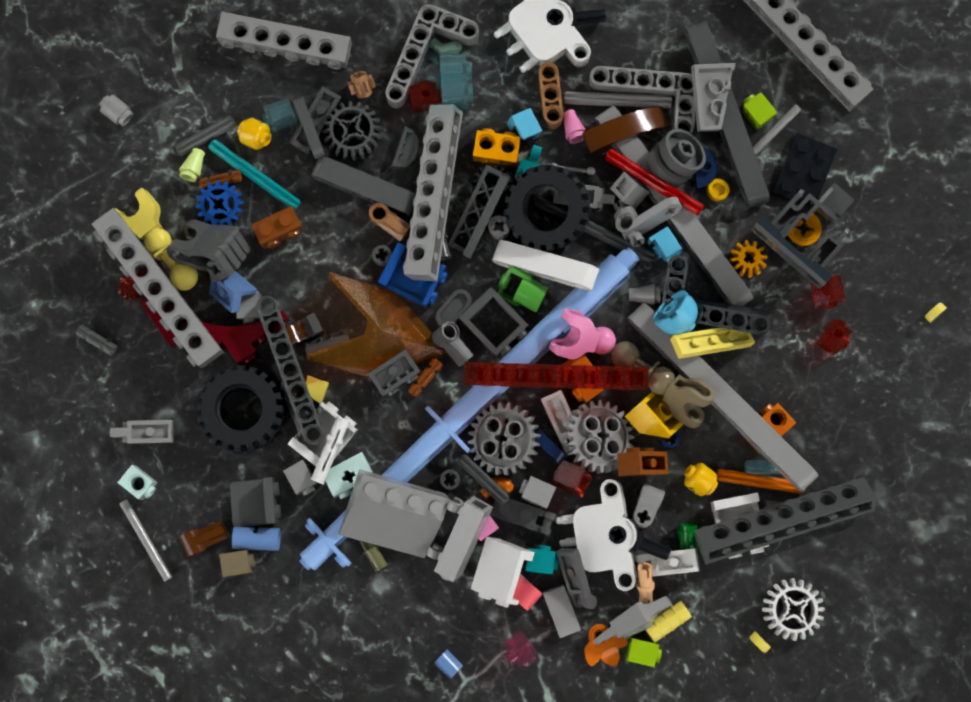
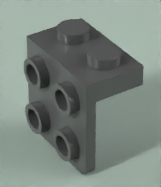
M267 477L260 480L238 481L230 484L232 523L235 527L278 523V518H281L280 504L277 505L276 496L279 495V483L275 482V478Z

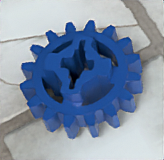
M216 180L215 186L208 182L207 190L200 189L203 195L196 196V199L200 200V204L195 205V208H201L198 216H205L204 223L212 221L211 225H217V223L225 225L227 222L228 225H233L232 219L240 220L237 213L244 212L239 206L245 204V202L239 200V197L242 195L241 192H234L236 190L235 185L229 188V182L225 181L222 186L220 181ZM219 189L225 190V192H223L221 195H215L212 193L213 191ZM232 197L234 199V210L231 208L230 200L232 199ZM206 199L209 201L210 209L208 210V212L206 209ZM214 199L224 200L222 204L227 210L222 208L216 209L217 203ZM222 213L228 216L225 219H215L218 214Z

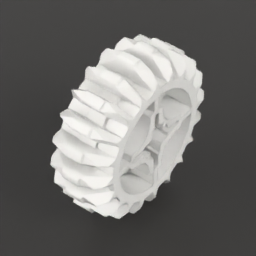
M790 578L789 586L786 580H781L782 588L778 584H774L773 588L776 592L767 591L771 599H763L764 603L769 604V608H762L763 612H769V615L763 617L764 621L772 620L768 628L773 629L777 627L774 632L777 636L783 631V639L787 640L789 635H791V639L796 641L798 634L801 639H806L805 631L809 635H813L814 632L811 627L820 628V625L815 622L816 619H824L823 616L818 615V611H825L824 607H818V604L822 603L823 599H815L814 597L819 593L818 590L810 592L812 584L808 583L804 587V580H799L796 585L795 579ZM796 590L801 592L804 597L793 601L786 595V592ZM779 598H781L783 610L777 617L776 605ZM809 602L810 615L806 621L803 611ZM790 604L798 607L796 614L789 613ZM793 618L801 626L787 628L782 622Z

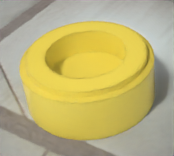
M942 302L938 303L925 315V318L931 323L947 307Z
M756 631L749 636V639L763 653H766L771 648Z

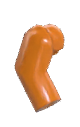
M491 478L506 493H510L513 490L514 486L509 478ZM483 487L479 490L486 499L490 496Z

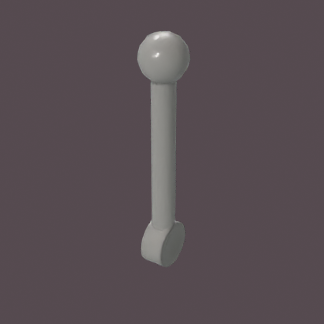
M556 163L550 164L565 168L568 171L586 173L588 176L595 174L593 167L583 169L559 166Z

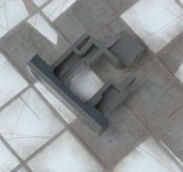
M833 183L819 200L809 193L796 207L794 203L805 192L801 188L772 222L762 216L751 228L754 234L818 289L822 288L832 277L824 267L843 246L841 241L850 230L846 228L836 239L827 233L806 256L784 238L800 220L805 223L815 211L828 221L834 216L839 218L854 199L836 183Z

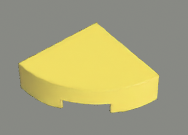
M308 375L306 384L311 397L318 403L323 402L329 383Z

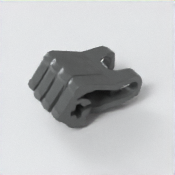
M192 219L184 226V233L188 241L174 239L169 244L167 253L172 260L197 270L208 271L210 279L222 281L230 277L234 270L240 267L251 248L235 226L211 225Z

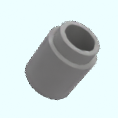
M115 95L105 96L99 104L101 106L100 112L116 125L120 124L123 127L133 117L134 113L130 111L131 108Z

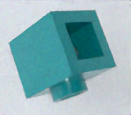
M537 545V549H527L535 553L532 561L526 560L525 571L553 575V570H558L559 560L555 556V551H551V546Z

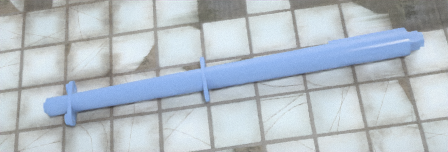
M627 247L616 257L610 254L597 266L599 273L592 291L575 287L441 418L427 406L425 410L436 422L382 476L408 482L453 439L466 453L470 452L471 450L458 435L476 419V415L482 413V409H487L550 350L549 346L553 339H562L568 335L571 325L561 318L565 308L581 311L586 317H589L630 278L629 271L640 260L635 252ZM346 510L324 531L310 517L306 520L307 523L304 526L313 535L316 533L319 535L300 553L302 558L299 561L307 570L311 568L316 570L334 552L337 555L334 559L343 568L346 565L349 567L352 564L338 548L348 538L339 535Z

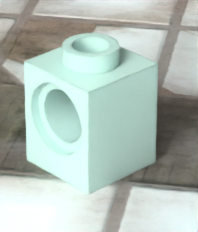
M131 465L118 481V484L137 499L144 500L145 498H150L155 492L156 488L154 486L157 482L139 467ZM138 478L144 480V486L141 490H137L134 485Z

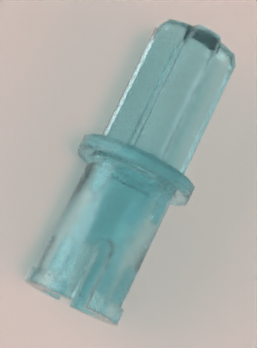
M767 459L766 461H745L744 468L746 473L765 474L766 476H770V474L782 475Z

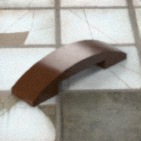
M652 107L614 118L583 132L582 135L590 154L609 148L614 143L647 132L651 134L669 128L670 125L662 107Z

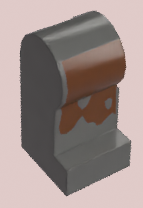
M315 313L286 327L293 347L325 334ZM284 343L286 349H289L288 344Z

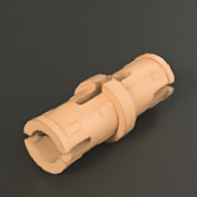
M643 563L642 569V565L639 564L637 567L638 581L636 583V588L639 591V602L642 601L646 604L649 601V603H652L653 590L655 588V583L652 580V565L650 563Z

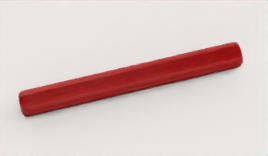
M610 149L606 154L605 159L665 197H677L682 207L695 215L700 214L704 206L702 203L614 149Z

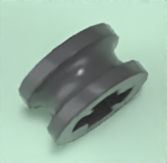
M385 245L377 246L372 252V258L378 266H386L392 255L390 248ZM384 250V253L387 252L389 256L385 257V261L376 258L379 255V251Z
M454 470L444 471L440 476L442 487L447 490L456 489L460 483L459 474ZM450 474L452 476L454 474L456 476L453 486L444 484V481H446L445 475Z

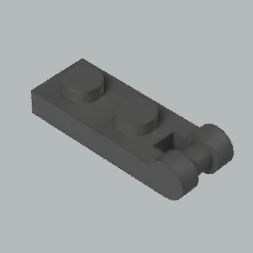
M509 499L505 505H501L495 500L490 516L550 536L552 531L550 527L552 521L556 520L557 514ZM538 516L544 518L542 526L535 524Z
M571 548L559 549L556 551L572 606L576 608L584 606L586 609H594L597 605V599L591 594L579 550Z

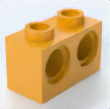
M487 128L482 129V131L477 130L473 161L516 168L521 137L512 132H504V134L495 133L494 130ZM483 141H489L492 147L490 149H483L480 144ZM509 144L514 150L506 153L502 150V147Z

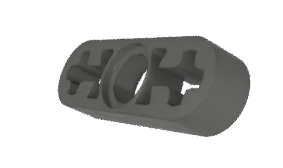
M303 97L292 100L314 158L318 159L325 156Z

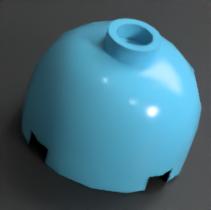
M685 290L679 291L670 296L674 300L668 304L664 301L653 316L657 327L669 335L688 333L696 325L695 321L698 316L697 304Z

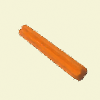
M718 469L717 481L804 494L805 490L800 492L787 479L726 469Z

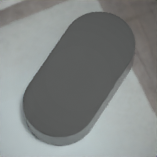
M458 289L449 296L436 312L435 319L438 326L445 322L456 324L459 321V317L472 304L470 293L466 290Z

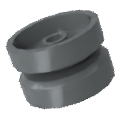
M682 129L669 131L660 142L651 148L648 154V163L652 172L674 187L685 184L706 162V154L701 143L691 133Z

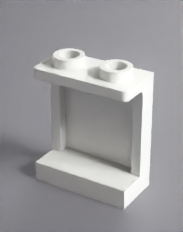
M329 401L327 404L321 402L320 406L316 409L324 432L323 439L317 444H306L300 430L288 443L289 446L315 466H317L327 442L326 436L327 434L330 435L336 417H341L337 414L339 409ZM347 415L344 419L350 421L342 439L344 441L343 445L339 446L335 458L358 431L354 427L357 423ZM310 428L307 431V437L313 441L317 440L320 437V432L317 428Z
M758 492L710 502L715 524L725 519H732L747 512L759 510L758 502L760 500ZM769 545L750 550L751 554L764 552V547H769ZM742 553L731 556L729 559L741 557Z
M486 537L471 589L479 592L478 596L487 600L495 599V604L503 607H509V604L518 605L519 600L513 598L523 562L524 560L532 561L535 552L499 538Z

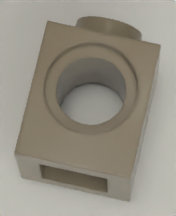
M250 550L219 554L222 577L252 573V568L256 566L254 554H250Z

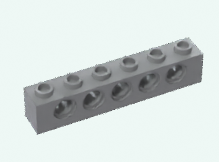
M221 12L216 34L218 42L226 48L241 47L246 52L255 53L256 50L264 52L265 55L271 57L281 55L291 61H298V59L306 60L311 65L322 63L337 70L341 69V67L347 68L352 46L349 36L227 12ZM241 30L247 31L243 37L236 36ZM265 34L268 36L265 41L257 40L260 35ZM280 40H289V43L287 45H279ZM303 43L311 44L307 50L300 49ZM325 47L332 48L329 54L321 53Z

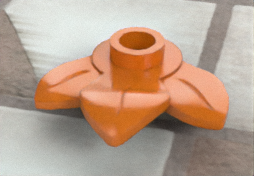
M603 624L592 626L588 634L590 641L584 649L588 664L593 666L601 659L608 665L617 666L620 658L618 648L627 646V639L614 636L595 645L593 640L596 639V633L598 631L604 632L608 627Z

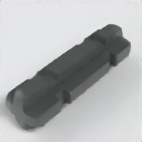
M80 325L76 331L78 337L86 339L85 341L103 350V352L110 356H113L118 349L117 345L110 341L108 342L107 339L94 331H90L84 325Z

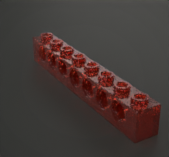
M464 362L463 386L645 391L648 390V367Z

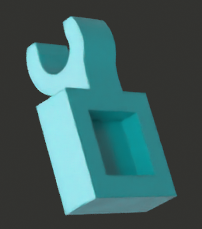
M534 145L529 160L521 159L515 178L519 174L526 172L527 169L541 165L537 162L542 147Z

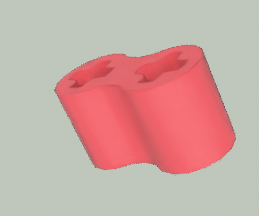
M520 574L513 598L519 600V604L528 611L543 594Z

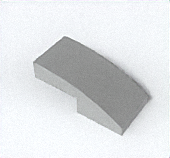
M564 584L542 592L559 637L562 638L580 631L581 628Z

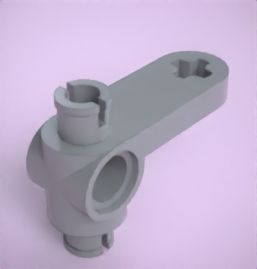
M669 197L638 216L634 207L628 206L619 200L620 206L617 203L613 205L616 210L614 214L615 226L621 232L624 240L630 241L632 247L640 246L638 241L641 244L645 242L643 234L676 215L682 209V205L677 197Z

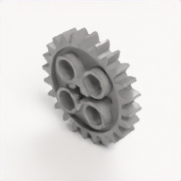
M601 400L595 401V403L589 401L586 405H580L579 409L573 410L574 416L567 418L571 424L564 426L569 431L568 434L563 435L564 438L569 439L565 447H571L572 450L569 451L568 455L575 454L576 457L573 462L581 461V469L588 466V472H593L595 469L597 474L603 473V471L605 473L611 472L612 469H618L617 453H626V448L634 447L629 443V440L634 439V436L628 434L629 431L633 430V427L626 426L629 421L622 419L624 411L616 412L617 405L610 408V402H605L602 405ZM586 420H587V421L590 423V425H591V429H590V430H589V429L587 428V426H586ZM607 422L611 425V431L607 428ZM587 443L591 446V452L587 449ZM607 444L611 446L612 453L608 451Z
M499 402L498 409L495 405L491 404L490 412L487 409H482L484 416H475L479 422L478 424L471 423L475 431L468 432L469 435L474 436L468 443L474 444V448L470 451V453H477L474 461L482 460L479 467L485 468L488 465L487 472L492 473L495 469L496 475H501L503 471L504 475L509 476L510 470L515 474L518 473V466L521 469H526L525 461L533 462L530 455L538 454L533 448L540 446L538 442H535V438L541 435L534 433V430L539 426L531 425L535 418L527 417L528 410L521 411V406L519 405L513 408L512 403H507L505 407L504 403ZM497 420L499 428L494 432L492 430V423ZM515 424H519L521 430L520 433L515 436L513 433V427ZM501 436L507 437V442L501 441ZM493 442L495 444V451L490 454L488 446ZM512 446H515L517 454L511 458L509 450Z

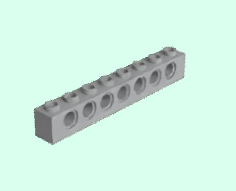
M743 0L849 112L873 91L871 82L856 71L855 65L841 55V51L837 46L831 45L827 41L826 35L811 24L810 18L796 8L793 0ZM768 2H775L778 8L770 7ZM783 18H790L793 24H787ZM798 33L806 34L808 39H801ZM813 49H820L823 55H816ZM828 64H834L838 71H832ZM844 80L851 81L853 87H847L844 84Z
M454 104L430 105L429 113L426 116L427 128L423 136L424 147L423 153L420 156V173L416 180L417 192L413 200L414 211L413 217L410 220V237L407 240V256L403 264L404 275L415 281L438 280L463 112Z
M112 208L94 221L92 226L95 228L93 232L95 237L101 243L104 241L109 248L106 251L113 260L118 259L122 264L119 267L127 278L132 277L135 281L133 284L135 290L140 296L144 294L149 300L146 302L147 306L153 313H159L162 317L159 322L166 331L171 329L175 335L172 338L180 349L184 347L189 353L186 356L189 362L194 367L198 365V367L203 369L224 353L119 212ZM120 232L121 238L116 242H112L113 234ZM128 250H134V256L131 259H125V253ZM142 267H147V274L144 277H139L138 271ZM160 285L161 291L157 295H152V287ZM173 302V311L165 313V305ZM182 320H187V328L179 331L178 323ZM197 337L201 338V345L193 349L191 347L192 340Z

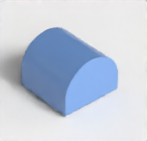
M445 650L434 661V664L448 678H452L463 667L448 650Z

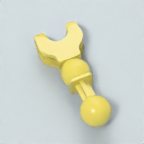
M141 187L135 192V196L140 204L139 210L135 215L127 217L124 212L116 208L115 210L119 212L134 234L144 241L146 250L155 259L163 260L171 270L169 279L174 287L181 291L190 290L198 281V272L195 268L180 264L168 256L167 248L172 239L170 234L159 223L160 205L147 190Z

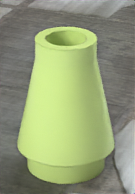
M193 148L190 155L179 168V176L186 181L196 182L201 175L205 152L201 149Z

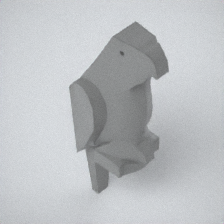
M665 596L652 603L644 604L640 601L612 620L610 622L611 627L594 639V644L598 645L614 636L618 638L624 637L628 640L633 634L647 630L653 625V620L660 613L673 606L670 599Z

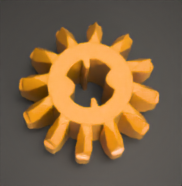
M745 240L743 245L737 243L735 245L737 250L732 249L730 252L733 258L729 259V263L736 264L733 268L735 271L737 269L740 270V277L745 272L748 278H751L753 273L759 275L761 273L760 268L764 269L766 267L763 261L767 259V255L760 254L764 247L757 249L756 241L751 246L748 240ZM751 256L752 260L746 263L744 258Z

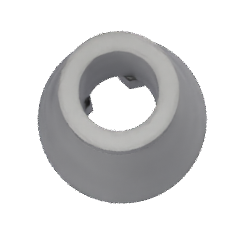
M651 284L629 288V301L655 306L656 303H661V286Z

